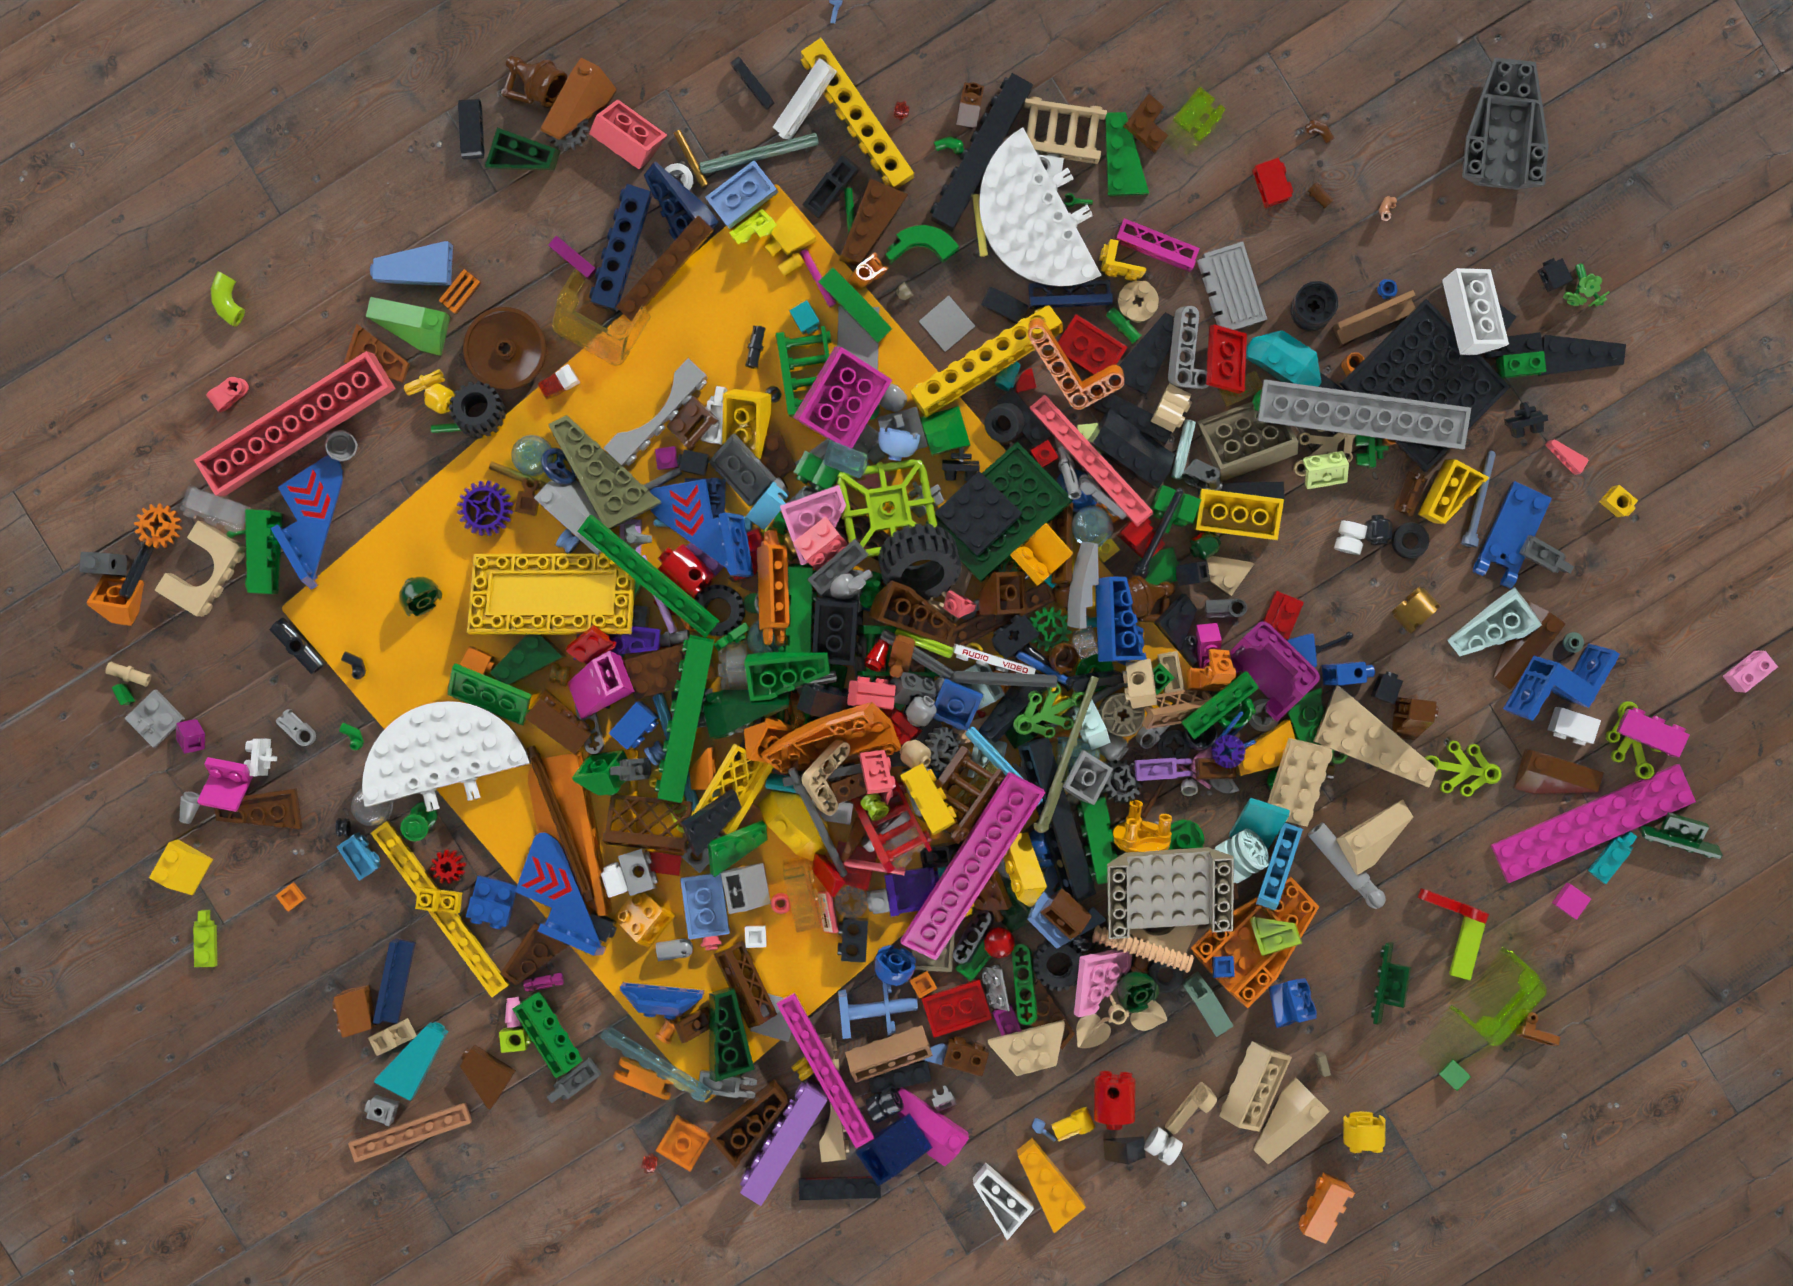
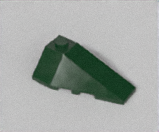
M721 690L706 694L703 710L710 739L715 740L731 736L736 733V729L744 725L747 727L752 726L754 720L761 717L768 718L788 708L791 692L786 691L771 700L750 701L749 690Z

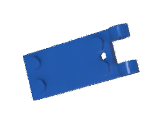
M1516 481L1512 482L1472 571L1484 576L1490 566V561L1507 569L1502 576L1500 585L1511 589L1517 581L1518 572L1525 559L1519 553L1528 535L1535 537L1552 498ZM1501 554L1505 555L1504 559H1501Z

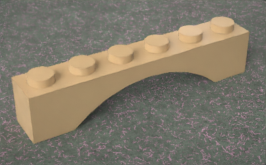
M832 1033L818 1035L837 1070L840 1071L839 1059H835L834 1051H838L837 1040L832 1039ZM832 1104L829 1120L819 1139L821 1162L846 1160V1153L850 1152L849 1140L844 1138V1132L847 1131Z

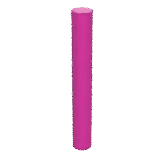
M808 250L801 251L800 255L829 307L836 304L835 300L818 282L822 276Z

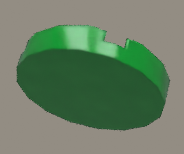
M1185 819L1171 823L1170 832L1172 836L1168 850L1203 848L1204 834L1196 823Z

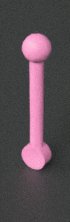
M1176 764L1177 769H1182L1183 771H1190L1182 764ZM1193 773L1191 777L1196 779V774ZM1197 780L1208 789L1212 787L1204 780Z

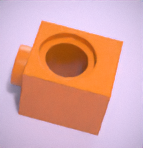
M469 646L460 665L487 675V673L490 674L495 666V662H493L495 657L473 646Z

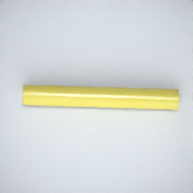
M974 194L972 199L980 257L988 256L986 236L980 216V194Z

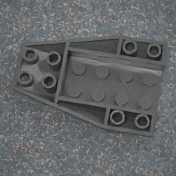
M1495 57L1466 135L1462 177L1478 186L1514 190L1544 186L1549 143L1536 62Z

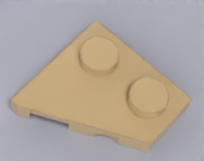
M1216 556L1206 559L1210 582L1229 596L1233 595L1254 565L1252 562Z

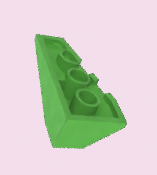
M370 297L366 313L367 318L418 350L434 355H442L451 318L447 313Z

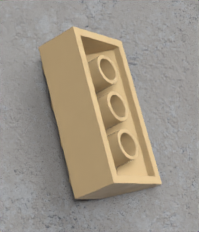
M1252 1041L1246 1050L1243 1063L1238 1068L1237 1077L1230 1087V1093L1222 1105V1111L1219 1116L1238 1128L1260 1132L1292 1057L1264 1044Z

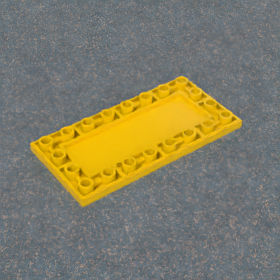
M595 553L474 554L467 633L583 634L592 625H595L605 634H632L635 579L604 553H601L599 556Z

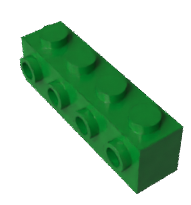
M540 991L512 1008L555 1078L566 1074L583 1061L578 1049L570 1041L568 1033L562 1028L557 1016L552 1012L546 998L542 996Z

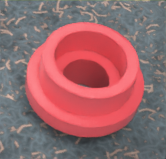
M785 893L774 895L771 900L773 911L779 914L789 911L791 907L790 897ZM784 900L785 905L780 907L777 901Z
M719 936L702 938L703 943H701V947H705L706 951L716 950L718 945H721Z

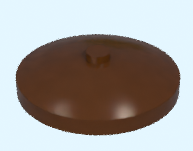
M497 307L480 314L471 323L465 334L463 353L469 370L479 381L484 384L487 383L495 389L513 390L527 385L540 373L546 359L547 344L541 327L527 313L511 307Z

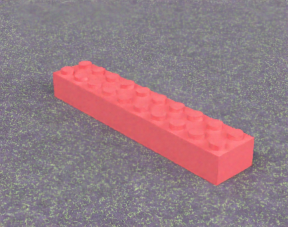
M366 351L194 461L216 496H226L395 390V387L375 354Z

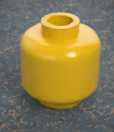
M436 383L425 390V405L440 414L449 412V405L452 404L450 399L455 397L454 392L442 384Z

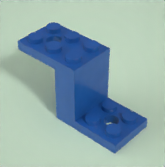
M1588 644L1573 671H1570L1558 662L1533 656L1503 709L1533 721L1544 701L1549 696L1550 691L1563 700L1589 708L1594 702L1601 686L1605 683L1611 669L1616 664L1620 654L1612 649Z

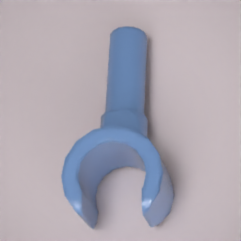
M829 0V3L834 5L830 23L835 24L837 12L843 0Z
M1035 1118L1032 1124L1034 1131L1045 1135L1055 1142L1057 1138L1044 1129L1046 1123Z

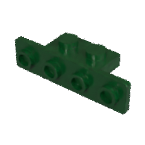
M1668 812L1660 829L1647 825L1639 827L1642 837L1650 842H1661L1668 847L1675 846L1690 853L1703 854L1708 858L1721 859L1723 856L1718 845L1703 841L1709 829L1707 823Z
M1387 942L1381 948L1380 957L1383 958L1382 966H1379L1377 973L1380 981L1379 986H1376L1374 998H1377L1376 1006H1373L1371 1018H1374L1373 1024L1376 1025L1382 1022L1384 1004L1404 1008L1406 1004L1411 967L1391 963L1393 942Z

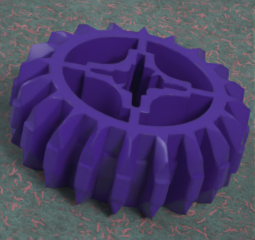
M479 481L478 487L475 483H472V491L465 488L464 491L467 493V496L462 494L459 496L461 499H464V502L457 503V506L463 507V510H458L457 514H464L460 518V522L468 521L464 527L466 529L472 527L471 533L475 534L478 531L479 535L483 536L486 530L487 535L492 536V529L498 534L500 533L498 526L505 529L506 525L503 521H511L510 518L506 517L507 513L513 514V511L508 510V507H512L513 503L506 502L511 496L509 494L504 495L506 489L501 488L499 490L500 485L498 483H495L493 487L491 481H487L486 485L483 481ZM482 492H490L481 501L474 499L475 496ZM495 495L500 501V512L494 507ZM486 503H488L487 507L489 508V510L493 511V513L489 511H484L482 507L478 506L477 504L486 505ZM470 505L474 506L477 511L475 521L470 513ZM488 516L497 517L491 524L481 525L482 521H485Z

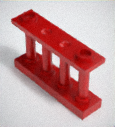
M895 776V788L892 790L893 796L891 798L900 795L903 803L889 810L882 819L873 821L869 817L868 811L864 810L861 806L860 798L855 797L851 799L887 873L895 870L892 864L895 861L894 858L924 843L928 852L932 850L929 844L932 839L927 830H922L904 795L907 793V790L902 781L898 783ZM908 811L911 820L884 834L877 833L878 825ZM916 827L920 836L891 851L885 850L884 845L887 844V841Z

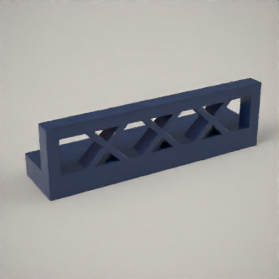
M1094 280L1071 286H1049L1040 283L1028 284L1029 309L1044 308L1047 305H1050L1051 308L1111 305L1113 302L1110 280ZM1098 285H1106V294H1095L1093 289ZM1077 286H1082L1088 292L1086 295H1075L1072 291ZM1056 287H1062L1067 294L1065 296H1054L1052 292ZM1033 288H1042L1047 293L1046 296L1033 297Z
M396 938L389 943L373 1023L380 1024L382 1021L399 1023L416 942Z

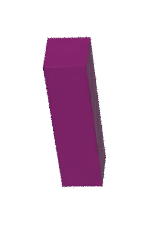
M555 236L548 244L553 251L588 280L596 273L597 269L558 236Z

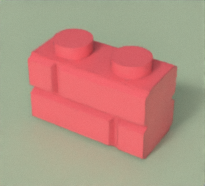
M857 677V681H849L847 704L860 706L873 702L878 708L893 710L896 686L888 684L889 680L876 679V683L870 682V678Z

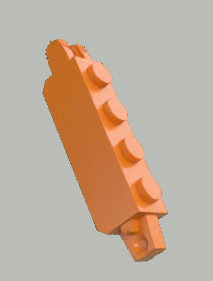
M768 530L764 532V541H762L761 547L757 548L759 630H763L764 644L771 645L774 630L775 643L782 646L785 639L784 629L789 626L787 548L778 542L777 531Z

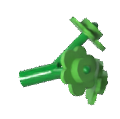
M1577 264L1575 268L1579 283L1575 293L1565 292L1563 298L1570 305H1583L1587 299L1581 297L1580 292L1584 293L1587 297H1595L1596 300L1589 304V307L1592 305L1596 307L1604 305V302L1607 300L1605 296L1610 292L1608 291L1602 296L1597 294L1601 289L1602 278L1594 274L1587 276L1584 265Z

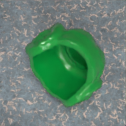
M1248 697L1220 718L1218 723L1225 730L1239 712H1243V715L1232 729H1237L1248 723L1252 715L1256 713L1252 700Z

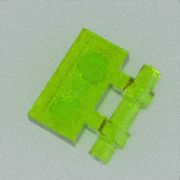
M1199 87L1177 113L1173 121L1188 133L1195 127L1198 131L1194 138L1200 142L1204 136L1206 137L1210 133V128L1215 122L1220 121L1226 109L1222 105L1214 109L1211 105L1215 98ZM1204 113H1207L1209 118L1203 124L1199 119Z

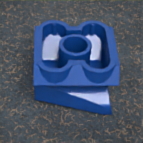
M1305 978L1268 987L1277 1028L1289 1026L1296 1021L1304 1022L1317 1019L1316 1008L1311 999L1310 987Z

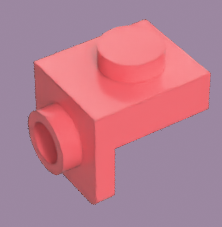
M950 590L946 593L943 608L957 618L974 612L976 604L963 595H957Z

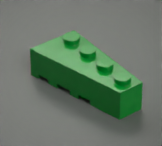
M1100 795L1094 805L1079 800L1080 804L1077 805L1078 816L1083 819V825H1080L1082 837H1086L1087 845H1084L1086 857H1090L1091 865H1088L1091 877H1093L1097 884L1107 883V864L1118 858L1115 849H1113L1114 837L1112 830L1109 829L1111 823L1106 798L1104 795Z

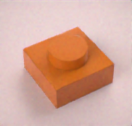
M294 882L275 895L288 912L306 899Z
M926 970L909 979L919 999L937 989L935 982Z

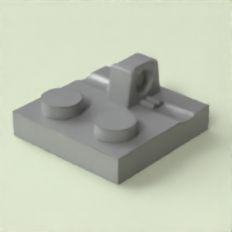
M917 407L877 418L879 426L883 427L885 432H887V428L908 431L913 437H915V433L921 436L917 450L928 447Z
M153 690L125 717L152 747H157L176 728V723L185 720L158 690Z

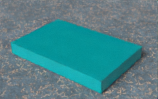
M1250 798L1230 830L1229 837L1232 838L1241 831L1250 829L1261 838L1266 849H1268L1288 819L1290 810Z

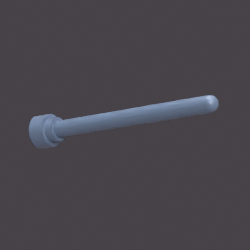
M1494 451L1487 453L1482 474L1488 476L1489 479L1479 486L1469 530L1463 535L1461 544L1465 546L1478 547L1479 538L1476 533L1496 456Z

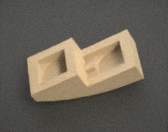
M407 1018L370 1036L368 1039L376 1056L415 1038L417 1035Z

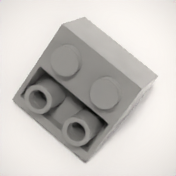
M763 863L724 870L721 873L729 914L771 904Z

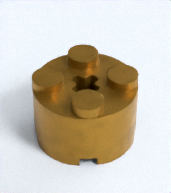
M1420 586L1406 597L1408 602L1404 600L1391 611L1394 614L1393 617L1410 634L1441 606Z

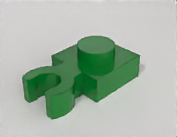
M746 622L716 641L714 646L720 651L734 641L736 644L747 637L745 633L750 629Z

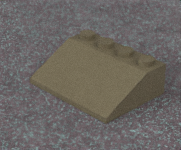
M1253 401L1197 421L1212 465L1219 469V479L1222 482L1297 455L1298 440L1291 426L1257 421L1258 411H1255Z

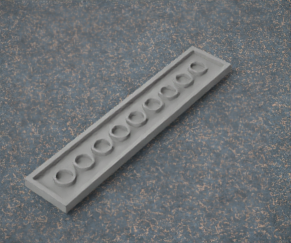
M1263 380L1257 421L1465 449L1471 408Z

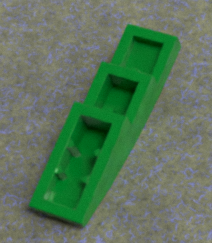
M833 267L818 281L842 309L876 343H879L892 330L875 309Z

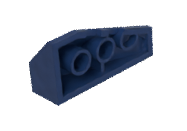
M654 162L646 171L644 177L654 199H658L662 208L660 213L663 218L666 217L670 226L668 230L674 241L697 215H700L712 228L718 224L719 221L707 205L657 162Z

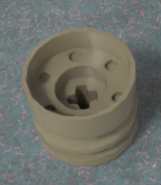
M1113 693L1107 696L1101 702L1098 709L1107 732L1117 736L1127 737L1135 734L1142 727L1145 719L1144 708H1132L1131 702L1126 701L1125 693ZM1124 709V713L1127 714V717H1123V719L1121 720V717L1118 716V712H1122Z

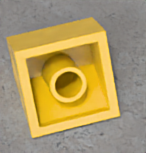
M174 840L166 846L149 878L166 888L194 895L213 859L180 840Z

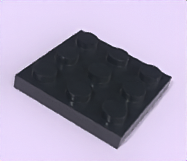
M978 471L935 512V516L976 557H979L1022 516V512Z

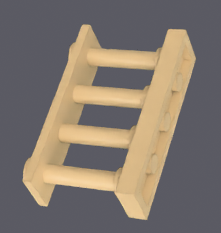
M1039 97L1026 98L1024 108L1030 109L1027 136L1035 151L1039 152V155L1057 154L1059 158L1098 164L1101 151H1097L1095 148L1099 119H1105L1107 110H1102L1103 108L1100 106L1088 108L1042 101ZM1038 110L1050 112L1047 138L1044 143L1037 142L1034 139ZM1058 113L1071 115L1067 143L1064 145H1057L1054 142ZM1079 116L1091 118L1087 146L1084 148H1077L1075 145Z

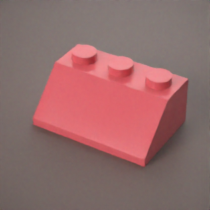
M618 99L596 115L589 133L597 141L603 143L615 154H618L638 169L651 160L667 137V134Z

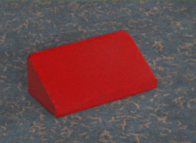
M816 853L812 872L830 896L834 897L845 884V880L825 855Z

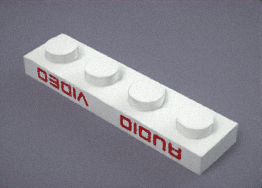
M954 644L953 652L957 654L956 658L966 661L969 658L976 659V664L988 667V664L996 665V670L1005 673L1008 672V669L1019 674H1035L1036 671L1031 666L965 646Z

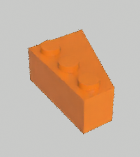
M1323 1172L1322 1176L1318 1177L1315 1183L1316 1190L1314 1195L1308 1199V1209L1305 1215L1303 1214L1300 1218L1299 1229L1304 1235L1326 1244L1338 1224L1336 1219L1339 1212L1344 1214L1346 1207L1343 1205L1348 1197L1353 1198L1355 1192L1345 1181Z

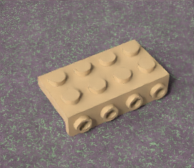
M1288 738L1268 800L1269 804L1290 810L1286 822L1308 827L1309 821L1313 818V808L1315 802L1319 799V790L1326 778L1328 763L1332 760V749L1328 746Z

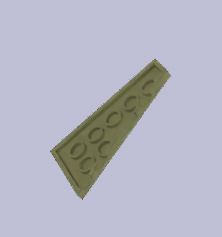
M567 415L548 424L601 523L611 530L662 504L657 497L651 494L643 484H640L630 472L609 453L605 452L596 441H593Z

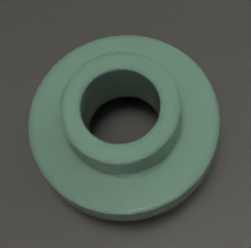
M1571 632L1563 638V647L1568 652H1579L1584 646V639L1579 633ZM1572 639L1577 641L1575 646L1571 644Z

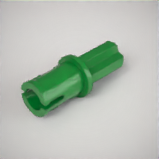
M1115 307L1107 312V318L1118 328L1117 331H1121L1132 344L1142 336L1129 323L1130 320L1127 321Z

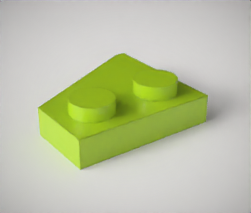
M1257 917L1250 918L1262 956L1302 944L1295 923Z

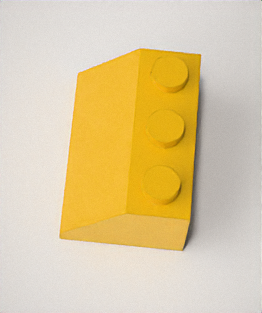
M1028 832L1019 833L1003 857L1005 870L1010 876L1011 887L1016 894L1017 900L1028 907H1033L1047 885Z

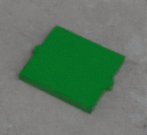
M1173 547L1160 550L1152 557L1149 563L1150 572L1145 579L1146 581L1154 585L1165 581H1178L1176 578V566L1180 563L1176 559Z

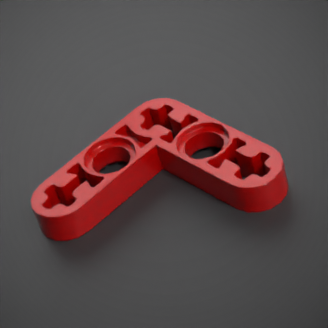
M1420 888L1417 896L1419 899L1458 912L1486 924L1489 917L1488 913L1423 888Z

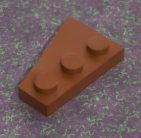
M356 324L344 363L347 364L367 351L375 354L390 379L404 383L410 363L360 325Z

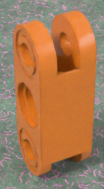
M620 1058L619 1065L628 1069L629 1072L615 1070L614 1079L661 1099L669 1100L671 1098V1094L663 1088L665 1083L675 1085L677 1083L676 1077L631 1058Z

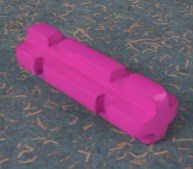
M556 973L553 974L554 976L534 978L535 980H532V978L526 979L523 982L526 992L534 991V988L539 990L553 987V984L555 986L563 985V974Z

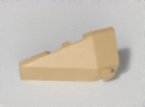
M1403 799L1336 838L1356 875L1375 865L1413 818Z
M1296 1077L1281 1091L1277 1104L1272 1109L1270 1118L1253 1148L1267 1164H1270L1314 1128L1330 1112Z

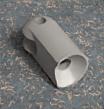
M677 939L656 943L658 961L689 957L693 950L692 942L688 939Z

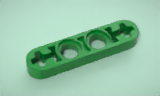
M1019 944L1012 951L1017 1017L1020 1023L1031 1025L1037 1020L1032 952L1028 946ZM1020 948H1023V951H1027V955H1024L1023 959L1024 962H1028V966H1017V962L1022 963L1021 957L1017 956ZM1022 968H1026L1029 971V977L1026 980H1021L1018 976ZM1023 989H1028L1031 992V997L1027 1001L1022 1000L1020 997ZM1032 1003V1007H1028V1012L1032 1013V1017L1027 1022L1026 1018L1022 1017V1014L1026 1013V1007L1021 1008V1004Z

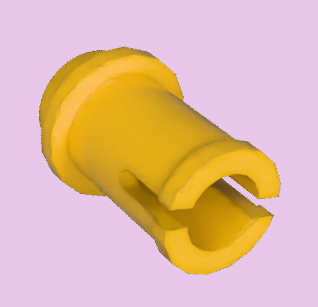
M798 252L792 253L793 256L778 265L784 276L797 267H802L804 260Z

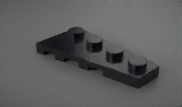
M1544 335L1542 337V347L1545 356L1546 372L1538 376L1624 365L1626 344Z

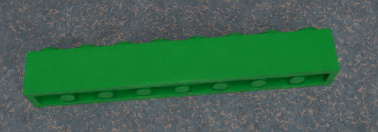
M690 635L689 640H684L682 652H686L685 660H680L678 672H682L681 680H676L674 692H677L678 696L677 700H673L670 712H673L674 716L673 720L668 721L666 732L670 733L669 740L664 741L662 752H666L665 760H661L659 772H662L661 780L657 779L655 792H659L657 799L678 803L683 801L715 639Z

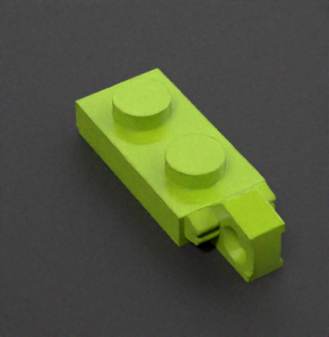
M210 910L198 911V920L194 921L193 926L194 967L217 966V925L214 924V921H210Z

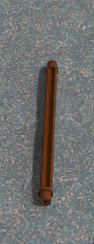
M535 745L527 748L528 758L537 776L541 791L575 874L581 895L588 902L595 899L592 893L593 889L584 871L540 753L537 752Z

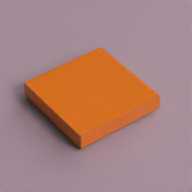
M676 1115L658 1145L656 1152L691 1172L710 1140V1134L681 1116Z

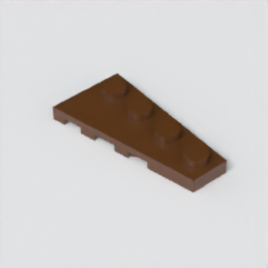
M297 788L246 795L243 797L236 812L214 808L216 821L303 829Z

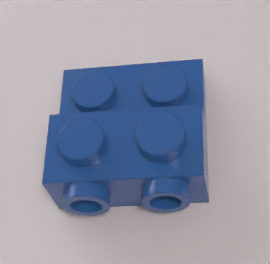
M945 679L934 702L937 711L933 718L936 721L948 723L958 730L967 731L983 698V694Z
M481 875L477 876L466 917L471 918L470 922L475 924H482L484 921L490 923V927L495 929H502V926L506 927L509 925L516 897L515 890L517 884Z

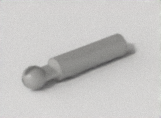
M1323 822L1316 825L1308 833L1309 838L1352 888L1359 891L1369 907L1381 908L1386 901L1384 892L1372 883L1366 871L1356 875L1337 843L1336 836Z

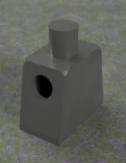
M81 552L79 570L83 573L126 575L128 555ZM112 560L115 561L114 569L111 567Z

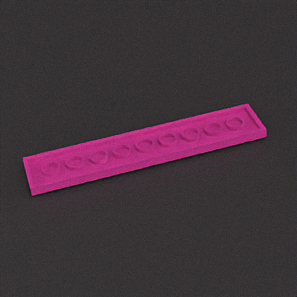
M1675 764L1655 773L1650 779L1636 781L1491 844V848L1506 882L1511 883L1696 801L1680 764Z
M1008 772L900 939L902 945L937 960L1044 796V789Z

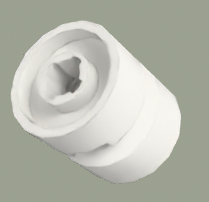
M1341 521L1338 531L1341 536L1337 537L1334 549L1360 555L1363 547L1361 539L1365 538L1367 526L1350 521Z
M1156 1127L1148 1136L1144 1150L1153 1156L1158 1155L1159 1160L1167 1165H1171L1178 1157L1183 1143L1173 1136L1169 1138L1166 1131Z

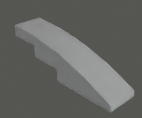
M1086 541L1081 543L1070 583L1067 626L1078 629L1087 628L1086 607L1093 606L1092 586L1099 585L1098 543Z

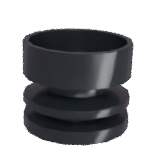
M1311 281L1303 285L1293 298L1290 306V315L1293 322L1299 328L1306 331H1317L1324 328L1336 314L1339 306L1336 291L1329 284L1322 281ZM1311 305H1314L1315 312H1311V308H1309Z

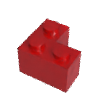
M1148 518L1138 527L1130 520L1116 535L1138 556L1143 558L1156 530L1151 531L1153 529L1150 526L1152 522ZM1163 536L1155 550L1154 555L1165 545V543L1162 541L1164 539Z

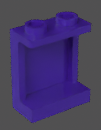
M933 867L905 870L904 876L885 873L891 917L898 916L900 913L919 911L939 881L938 871H934Z

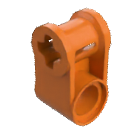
M876 252L859 264L850 276V283L854 288L863 289L888 271L889 267L883 265L877 258Z

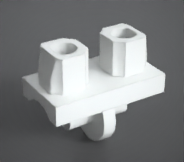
M253 739L246 742L245 750L252 752L251 760L244 762L250 771L249 776H268L271 761H277V756H271V739Z

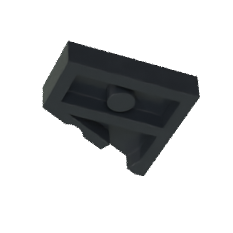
M1183 593L1155 621L1177 650L1182 649L1197 608L1187 594Z

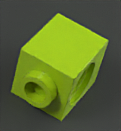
M523 1026L503 1028L499 1032L501 1053L524 1051L532 1043ZM512 1035H518L521 1043H514Z

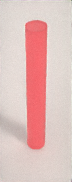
M850 858L844 862V866L887 873L881 863ZM894 866L895 870L890 872L891 874L904 876L906 867Z

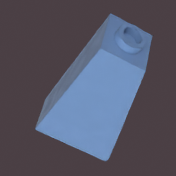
M448 241L374 258L373 264L370 266V275L378 283L451 286L453 245Z

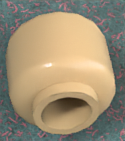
M907 741L901 747V761L911 769L922 763L925 767L930 764L931 751L920 741Z

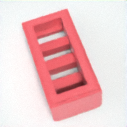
M1555 439L1547 441L1545 444L1574 475L1581 474L1589 461L1588 458Z

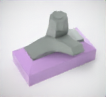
M631 519L620 525V538L641 555V545L651 543L652 536L641 534V519Z

